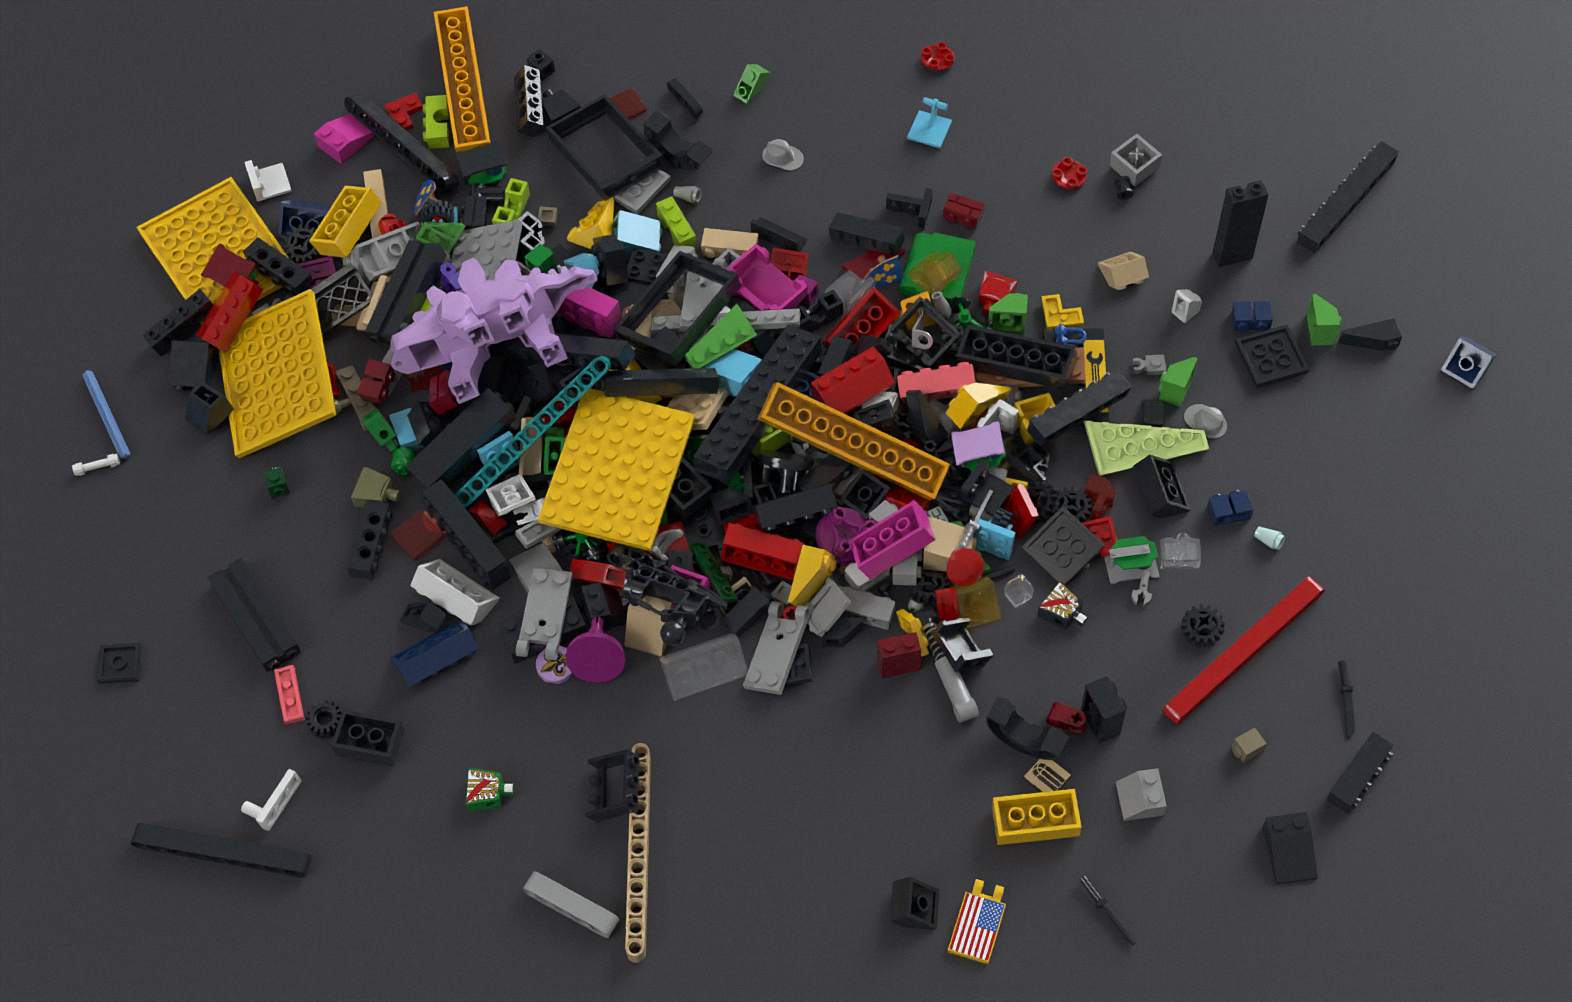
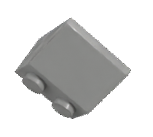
M1158 768L1137 771L1116 781L1115 784L1124 821L1164 816L1167 805Z

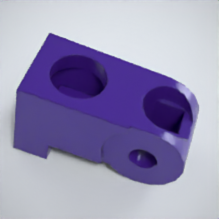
M451 263L442 264L438 275L440 283L448 293L461 290L462 288L458 283L459 274L456 272L455 266Z

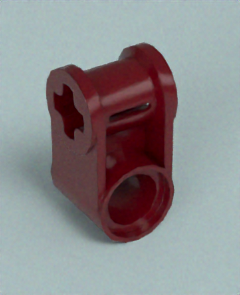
M1053 702L1046 722L1055 728H1061L1073 734H1080L1086 727V715L1083 711L1069 707L1061 702Z

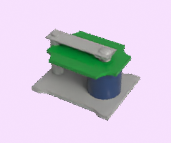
M1145 536L1116 540V544L1109 549L1110 556L1104 557L1110 585L1120 581L1141 579L1144 570L1150 572V578L1160 577L1155 560L1158 558L1155 542L1148 541Z

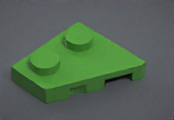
M424 222L416 235V239L425 244H440L448 256L465 225L462 223Z

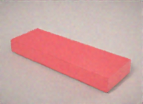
M294 665L275 669V678L285 725L305 720Z

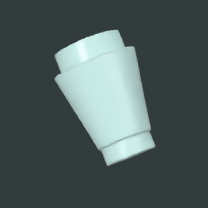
M1260 526L1254 537L1273 550H1279L1285 541V536L1282 535V532Z

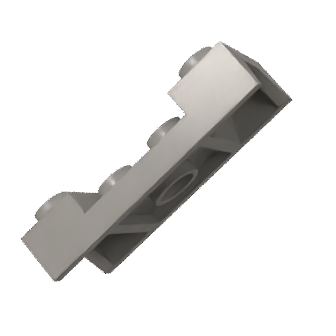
M418 221L356 245L353 252L370 282L379 279L380 275L386 276L387 273L395 270L409 240L419 241L416 239V235L420 230Z

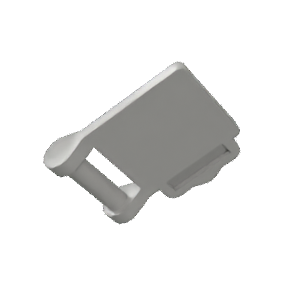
M829 576L826 578L824 586L811 602H807L805 605L810 607L812 615L808 620L810 631L820 637L832 627L851 603V600Z

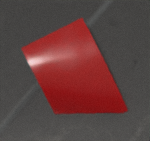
M772 248L770 263L794 281L798 275L806 277L809 253Z

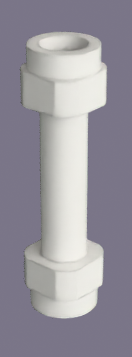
M118 454L107 455L108 458L86 464H82V462L72 465L73 473L75 476L85 475L86 471L109 465L111 468L120 465Z

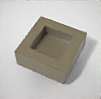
M540 207L538 220L541 221L542 226L556 227L558 208Z

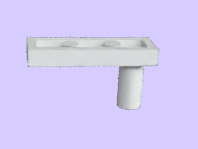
M288 769L263 808L246 801L242 805L241 811L256 818L262 829L270 831L302 780L295 771Z

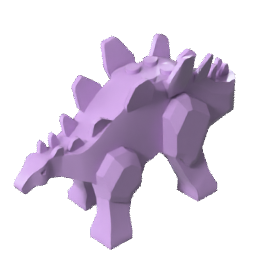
M475 258L464 261L458 277V283L462 289L446 295L445 292L435 286L431 287L426 293L431 307L426 312H415L412 318L414 323L392 336L390 341L391 351L393 352L392 367L402 373L410 374L452 362L448 385L460 404L480 395L477 387L478 378L484 362L491 357L489 349L491 344L519 337L526 347H533L544 360L546 367L568 359L559 337L554 333L551 319L568 294L575 289L582 290L588 284L595 283L597 276L594 270L576 266L571 267L570 270L563 266L561 267L560 274H557L555 269H550L549 274L541 273L539 268H533L528 276H522L517 261L505 260L495 272V279L486 280V274ZM397 361H401V362H402V363L399 364V365L396 364Z

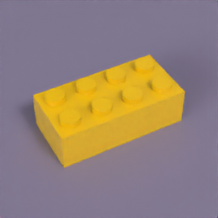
M344 186L309 240L310 243L321 255L347 258L373 215L377 212L382 203L371 188Z
M1075 789L993 798L992 812L998 845L1080 836L1081 821Z

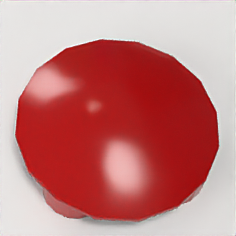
M939 42L935 45L923 47L921 60L926 67L940 71L946 70L953 65L955 55L945 42Z
M1064 157L1062 161L1054 165L1052 178L1055 183L1063 188H1079L1087 179V168L1070 157Z
M971 548L955 549L947 562V577L958 586L975 584L983 573L984 563L982 557Z

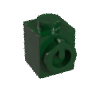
M270 467L266 472H263L267 489L272 499L290 494L282 467Z

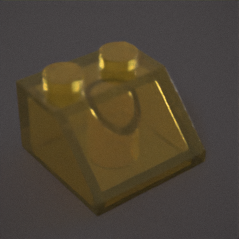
M932 252L907 272V274L925 291L937 292L942 291L945 288L944 285L948 282L954 281L958 277L957 275L962 272V269L952 253Z
M988 576L981 577L975 584L970 586H950V588L954 587L956 590L959 618H970L971 620L967 628L1002 618L994 582Z

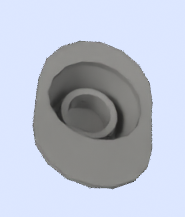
M782 139L768 142L762 154L763 160L767 164L789 171L800 168L804 161L801 151L789 146Z
M1195 404L1186 409L1184 413L1186 424L1194 430H1204L1208 438H1219L1227 430V422L1222 412L1215 407Z

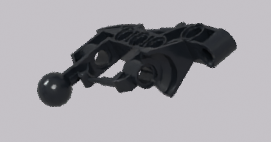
M617 543L606 557L612 565L626 571L625 582L619 596L625 599L628 598L632 606L639 605L661 616L660 620L665 622V624L662 625L660 636L667 645L676 646L683 642L686 635L685 627L695 626L706 611L708 603L727 609V604L716 593L697 583L694 579H684L677 572L666 566V561L654 560L650 554L642 549ZM646 595H652L677 604V607L675 609L659 611L653 608L652 605L644 602L643 599Z

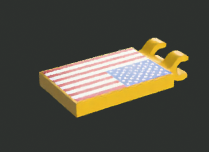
M976 879L972 894L965 893L948 952L989 964L1006 904L1001 903L1004 887L996 885L993 897L981 893L984 881Z

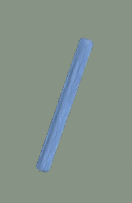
M87 370L82 375L119 457L127 459L130 456L129 449L93 372Z

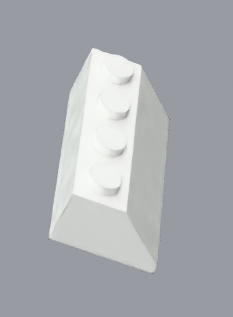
M441 559L418 566L410 585L419 594L427 596L434 604L442 606L448 613L456 615L467 625L481 622L500 599V597Z

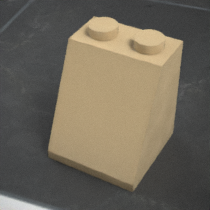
M928 517L936 540L924 547L923 569L946 571L951 553L955 549H960L959 544L967 529L943 520ZM973 534L966 548L976 550L977 538H973Z
M648 595L643 599L644 602L652 605L653 608L659 611L673 609L672 603ZM630 603L627 612L625 647L662 657L667 644L662 641L660 636L662 625L665 624V622L660 620L661 616L639 605L632 606Z

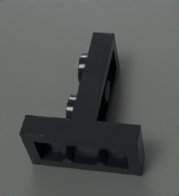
M926 188L923 199L888 193L886 209L919 215L918 227L925 228L933 200V189Z

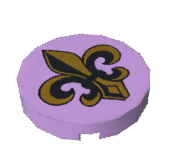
M559 646L557 660L545 658L546 648L539 653L536 659V669L539 677L545 682L560 684L572 677L573 673L569 670L565 660L567 648Z

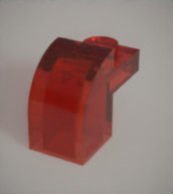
M1091 473L1084 493H1088L1087 499L1091 498L1092 501L1096 502L1091 515V519L1095 520L1099 519L1101 515H1105L1107 507H1113L1115 489L1109 480Z

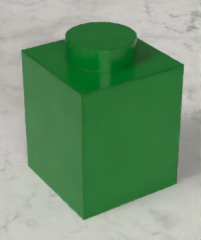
M539 244L524 257L526 267L531 271L533 268H539L541 273H545L555 264L554 253L550 248H545Z

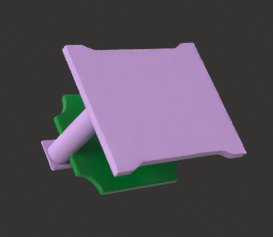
M999 421L987 426L951 433L956 465L962 464V467L969 468L971 472H973L981 459L989 462L988 468L1000 465V461L1006 457Z

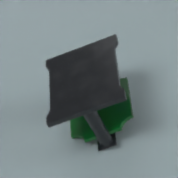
M498 140L470 150L455 152L464 176L465 185L473 183L486 185L502 180V176L507 173L505 166H508V163Z

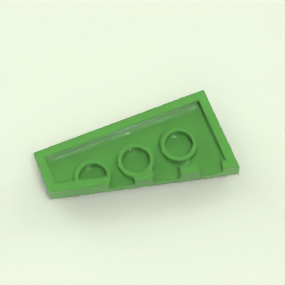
M736 304L684 357L691 368H703L752 340L757 334L738 304Z

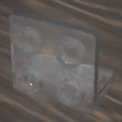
M848 270L824 291V294L834 289L843 301V309L848 313L868 289L875 287L876 280L871 276L866 280H862L852 271Z

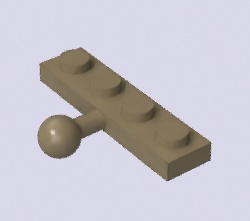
M351 365L335 371L336 377L347 396V399L341 401L334 400L336 414L342 408L351 405L364 431H368L361 418L375 409L372 402L362 400L357 394L361 380L355 368Z

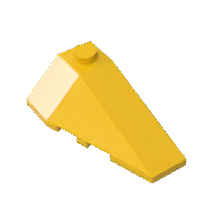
M611 197L606 201L597 202L587 213L588 216L579 221L580 226L578 228L573 227L567 236L568 241L591 249L593 238L612 235L614 198Z

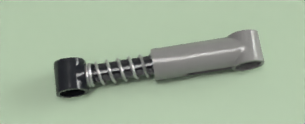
M932 606L912 611L913 617L920 620L922 624L921 631L925 634L926 639H928L930 650L933 651L932 655L936 657V669L952 702L958 722L962 723L979 717L977 705L974 699L970 697L960 672L953 670L932 636L937 624L936 614Z

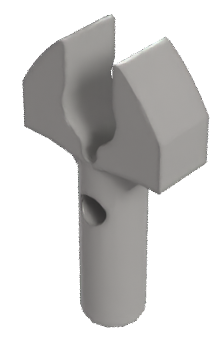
M1147 570L1142 572L1140 587L1138 590H1133L1131 596L1133 603L1137 605L1138 597L1143 594V607L1148 605L1152 598V593L1147 591L1150 572Z

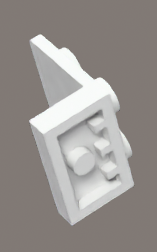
M252 160L245 162L257 202L292 191L283 163L258 170L257 166H253Z
M999 399L996 404L990 406L988 414L985 418L982 417L979 420L977 427L987 426L999 421L1000 429L1013 435L1017 430L1019 410Z

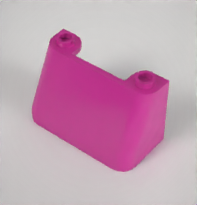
M758 244L752 246L726 269L736 272L739 276L742 286L735 296L750 304L757 311L795 309L808 293V285L804 280L795 279L792 281L770 263L769 252Z

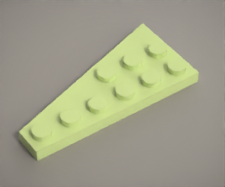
M1084 421L1099 476L1132 469L1133 465L1149 454L1168 460L1209 449L1204 430Z

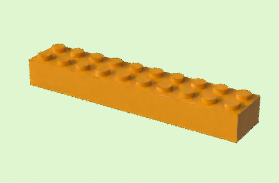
M468 6L434 12L456 152L466 151L491 144Z
M778 382L772 385L757 418L927 500L936 498L950 465Z

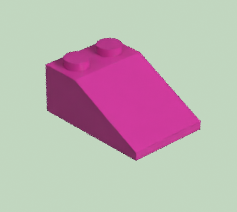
M351 113L325 123L314 133L317 146L341 164L345 163L375 136Z

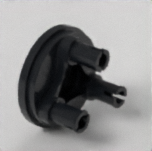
M944 438L937 447L934 441H926L924 443V452L950 464L942 483L961 488L972 472L969 468L962 467V464L956 465L952 438Z
M758 451L757 457L759 458V468H761L758 485L770 482L772 470L775 469L780 471L782 475L779 492L791 493V489L795 490V483L807 471L812 470V466L815 465V459L782 451Z

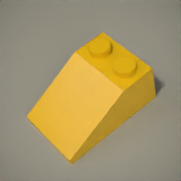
M972 383L968 386L963 385L958 390L957 397L949 403L950 407L946 414L962 429L978 422L982 417L985 418L990 406L996 404L999 399L1004 401L1012 389L1006 386Z
M803 545L788 602L796 607L798 605L805 606L807 602L809 603L825 584L826 578L830 577L832 571L835 570L836 557L824 549Z

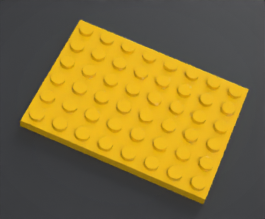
M232 177L137 227L138 232L185 300L201 289L215 304L224 289V286L214 280L201 276L219 243L223 244L229 251L245 259L243 251L259 237L289 258ZM255 269V274L257 275L255 280L259 282L258 286L263 288L257 301L282 288L281 285L277 286L272 282L271 278L268 276L264 277L259 273L258 269Z
M311 289L246 318L227 351L224 352L218 348L226 398L234 408L229 414L235 456L239 459L336 416L315 295Z
M590 388L581 397L541 508L538 523L651 551L695 420V414L623 396L605 397L603 391Z

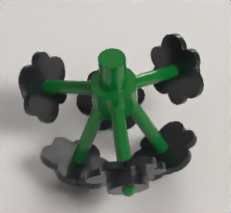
M955 296L952 298V303H950L952 311L954 313H961L957 320L954 317H948L946 321L950 324H956L959 328L960 326L964 327V333L967 325L992 330L991 320L984 327L985 317L980 316L978 312L974 314L969 313L967 307L971 305V302L966 296ZM940 327L942 340L948 342L951 339L950 335ZM963 338L958 340L957 346H960Z

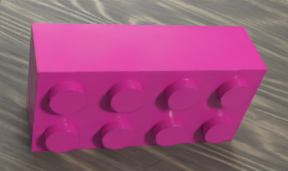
M587 286L582 290L575 289L568 294L557 311L566 320L575 322L583 328L595 331L598 335L607 338L613 336L615 333L613 329L622 320L618 300Z
M914 500L849 541L852 543V551L858 569L871 580L936 539L927 513Z

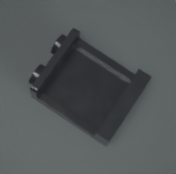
M970 618L941 621L932 633V636L955 672L984 667L993 657L990 649L980 651L967 630V626L971 622Z

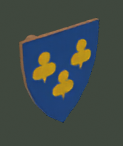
M431 179L423 182L414 206L415 216H417L426 202L430 201L432 203V200L438 202L434 194L436 185Z
M884 255L879 256L880 264L869 269L870 272L861 283L867 286L881 287L900 282L903 275L898 255L887 260Z

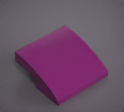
M332 256L298 264L312 276L314 284L309 289H312L336 273Z

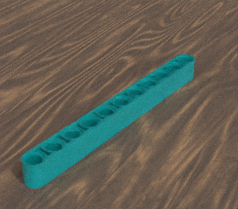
M604 356L597 357L456 493L455 497L460 503L466 507L474 502L485 489L502 475L609 371L611 367L610 360ZM598 360L605 363L606 367L603 371L599 370L596 366ZM584 374L591 376L592 381L590 384L583 381ZM570 387H575L578 390L577 397H572L569 394ZM557 400H560L564 403L563 410H558L556 408L555 404ZM543 414L550 416V423L543 422ZM529 427H534L537 430L535 437L529 434ZM516 440L522 441V450L515 447ZM503 453L509 455V463L502 460L501 456ZM489 466L496 469L495 476L488 473ZM476 479L482 482V489H478L475 486L474 482ZM462 493H467V494H468V496H469V501H468V502H465V501L462 500V498H461V494H462Z

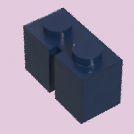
M1254 301V310H1251V302L1233 303L1231 311L1233 331H1265L1271 329L1273 322L1271 301Z
M1235 490L1229 495L1215 494L1209 497L1207 504L1213 526L1251 519L1253 507L1247 490Z

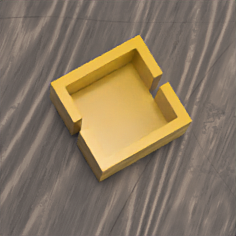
M1050 393L1014 403L1013 407L1019 410L1017 427L1020 428V434L1026 445L1035 441L1027 432L1029 420L1034 415L1043 414L1048 407H1055Z

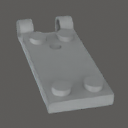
M725 258L715 259V265H720L726 269ZM688 271L679 325L680 331H687L723 285ZM720 313L706 330H711L719 322Z
M533 568L522 627L516 645V656L527 657L529 644L536 643L547 645L546 659L557 660L573 578L572 572ZM545 621L546 625L540 626L539 622Z
M772 601L770 603L766 624L743 683L745 689L777 695L782 694L806 624L810 618V607L798 605L794 621L781 618L784 611V604L782 602ZM780 635H783L782 639H777Z

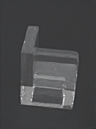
M1021 574L1006 584L1004 594L1014 607L1017 608L1032 598L1033 587L1024 575Z

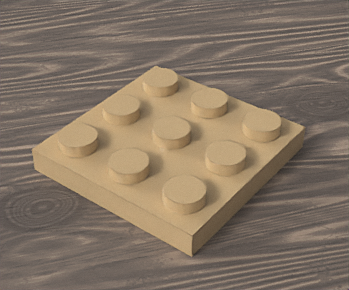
M725 387L718 388V394L679 395V397H673L667 407L695 414L691 430H707L729 392Z

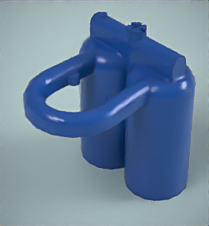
M1062 323L1054 331V343L1064 345L1082 344L1087 337L1083 329L1066 328ZM1080 332L1083 338L1080 340H1068L1067 333Z

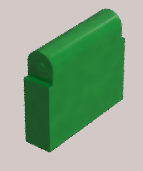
M935 232L933 235L925 233L916 234L900 283V293L913 297L928 291L930 300L933 303L931 295L934 292L940 291L950 305L953 297L963 296L975 254L976 241Z

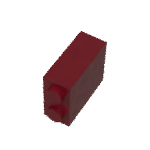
M917 632L877 640V663L881 678L920 670L921 646Z

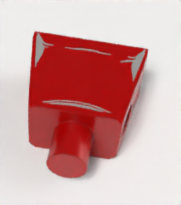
M984 271L979 294V305L984 306L982 312L989 316V308L1009 293L1015 294L1018 281Z

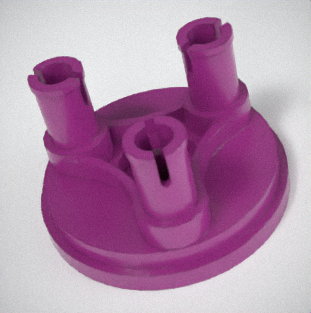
M837 507L833 509V512L825 514L818 522L815 532L817 546L835 556L836 564L849 565L852 562L856 563L852 551V543L849 540L872 527L876 522L867 520L853 509Z
M595 617L591 621V629L587 633L577 636L568 645L565 660L569 670L575 676L585 681L598 683L616 678L624 669L626 657L622 643L614 637L603 632L604 620L598 617V623H596L597 617Z

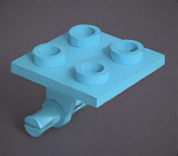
M924 97L922 104L932 107L931 114L919 110L907 139L941 148L952 120L937 116V108L946 111L948 104L939 102L938 99L932 100Z

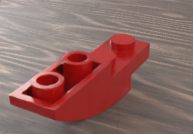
M579 559L572 560L569 571L573 574V580L590 584L602 583L622 590L626 578V571L619 567Z

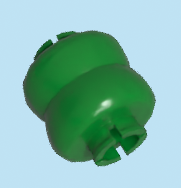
M405 446L396 449L393 452L391 468L398 475L411 473L406 466L416 457L415 452Z

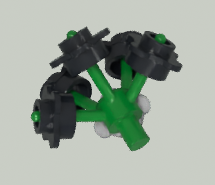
M558 531L552 536L553 544L559 551H562L570 543L575 544L577 548L571 549L570 553L565 554V557L569 559L571 564L573 559L592 560L593 562L600 561L607 547L606 540L592 538L591 536L568 531L567 535L564 531ZM583 543H586L588 546L586 553L580 550Z

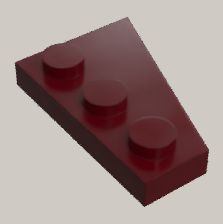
M902 247L897 254L899 259L905 254V249ZM870 250L843 264L842 269L862 282L864 277L870 272L869 269L880 264L879 256L884 255L887 260L895 255Z

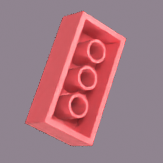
M968 362L958 363L955 367L943 365L939 366V369L936 370L924 368L917 373L905 371L897 376L900 398L903 404L906 405L908 404L906 397L908 390H920L927 401L957 397L958 390L963 385L968 386L976 383L973 365Z

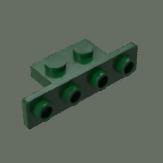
M690 543L689 548L701 567L697 574L708 577L711 585L710 590L722 598L724 602H736L738 599L707 545L705 543Z

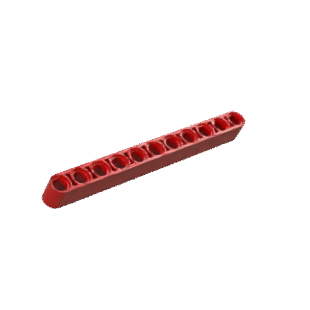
M1310 576L1307 577L1164 706L1162 712L1176 725L1182 723L1317 601L1325 589Z

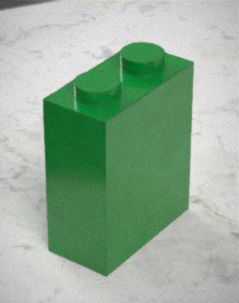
M550 427L544 433L543 469L545 475H554L565 444L563 427Z

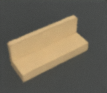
M380 275L378 282H373L370 289L373 296L369 306L364 308L356 327L358 331H365L390 280L387 276Z
M532 417L522 418L521 430L533 419ZM529 427V434L535 437L537 430L534 427ZM544 434L520 456L519 474L522 476L542 473ZM522 441L520 442V450L523 449Z

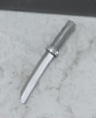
M989 490L974 520H970L966 524L965 528L967 530L959 544L960 549L967 547L972 534L979 528L977 522L993 492L992 490Z

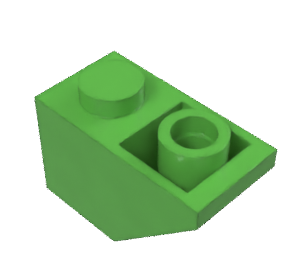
M747 64L733 96L748 104L764 88L771 72L757 64Z

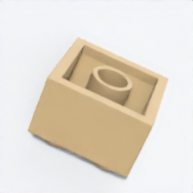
M1133 252L1098 262V266L1108 285L1116 290L1125 289L1131 283L1144 282L1143 279L1149 278L1145 257Z

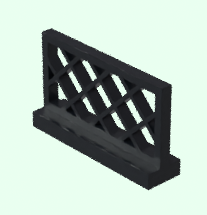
M351 262L311 289L315 295L317 311L326 312L324 321L319 320V323L323 324L321 330L322 337L369 306L372 299V292ZM357 277L359 280L358 288L349 287L350 281ZM339 288L344 289L342 298L334 297L335 291ZM348 290L357 291L355 300L346 299ZM360 292L368 293L370 296L364 302L358 301ZM322 299H329L327 309L319 307ZM333 300L341 301L339 311L331 309ZM345 302L354 304L350 312L343 311ZM330 312L338 314L335 322H328Z

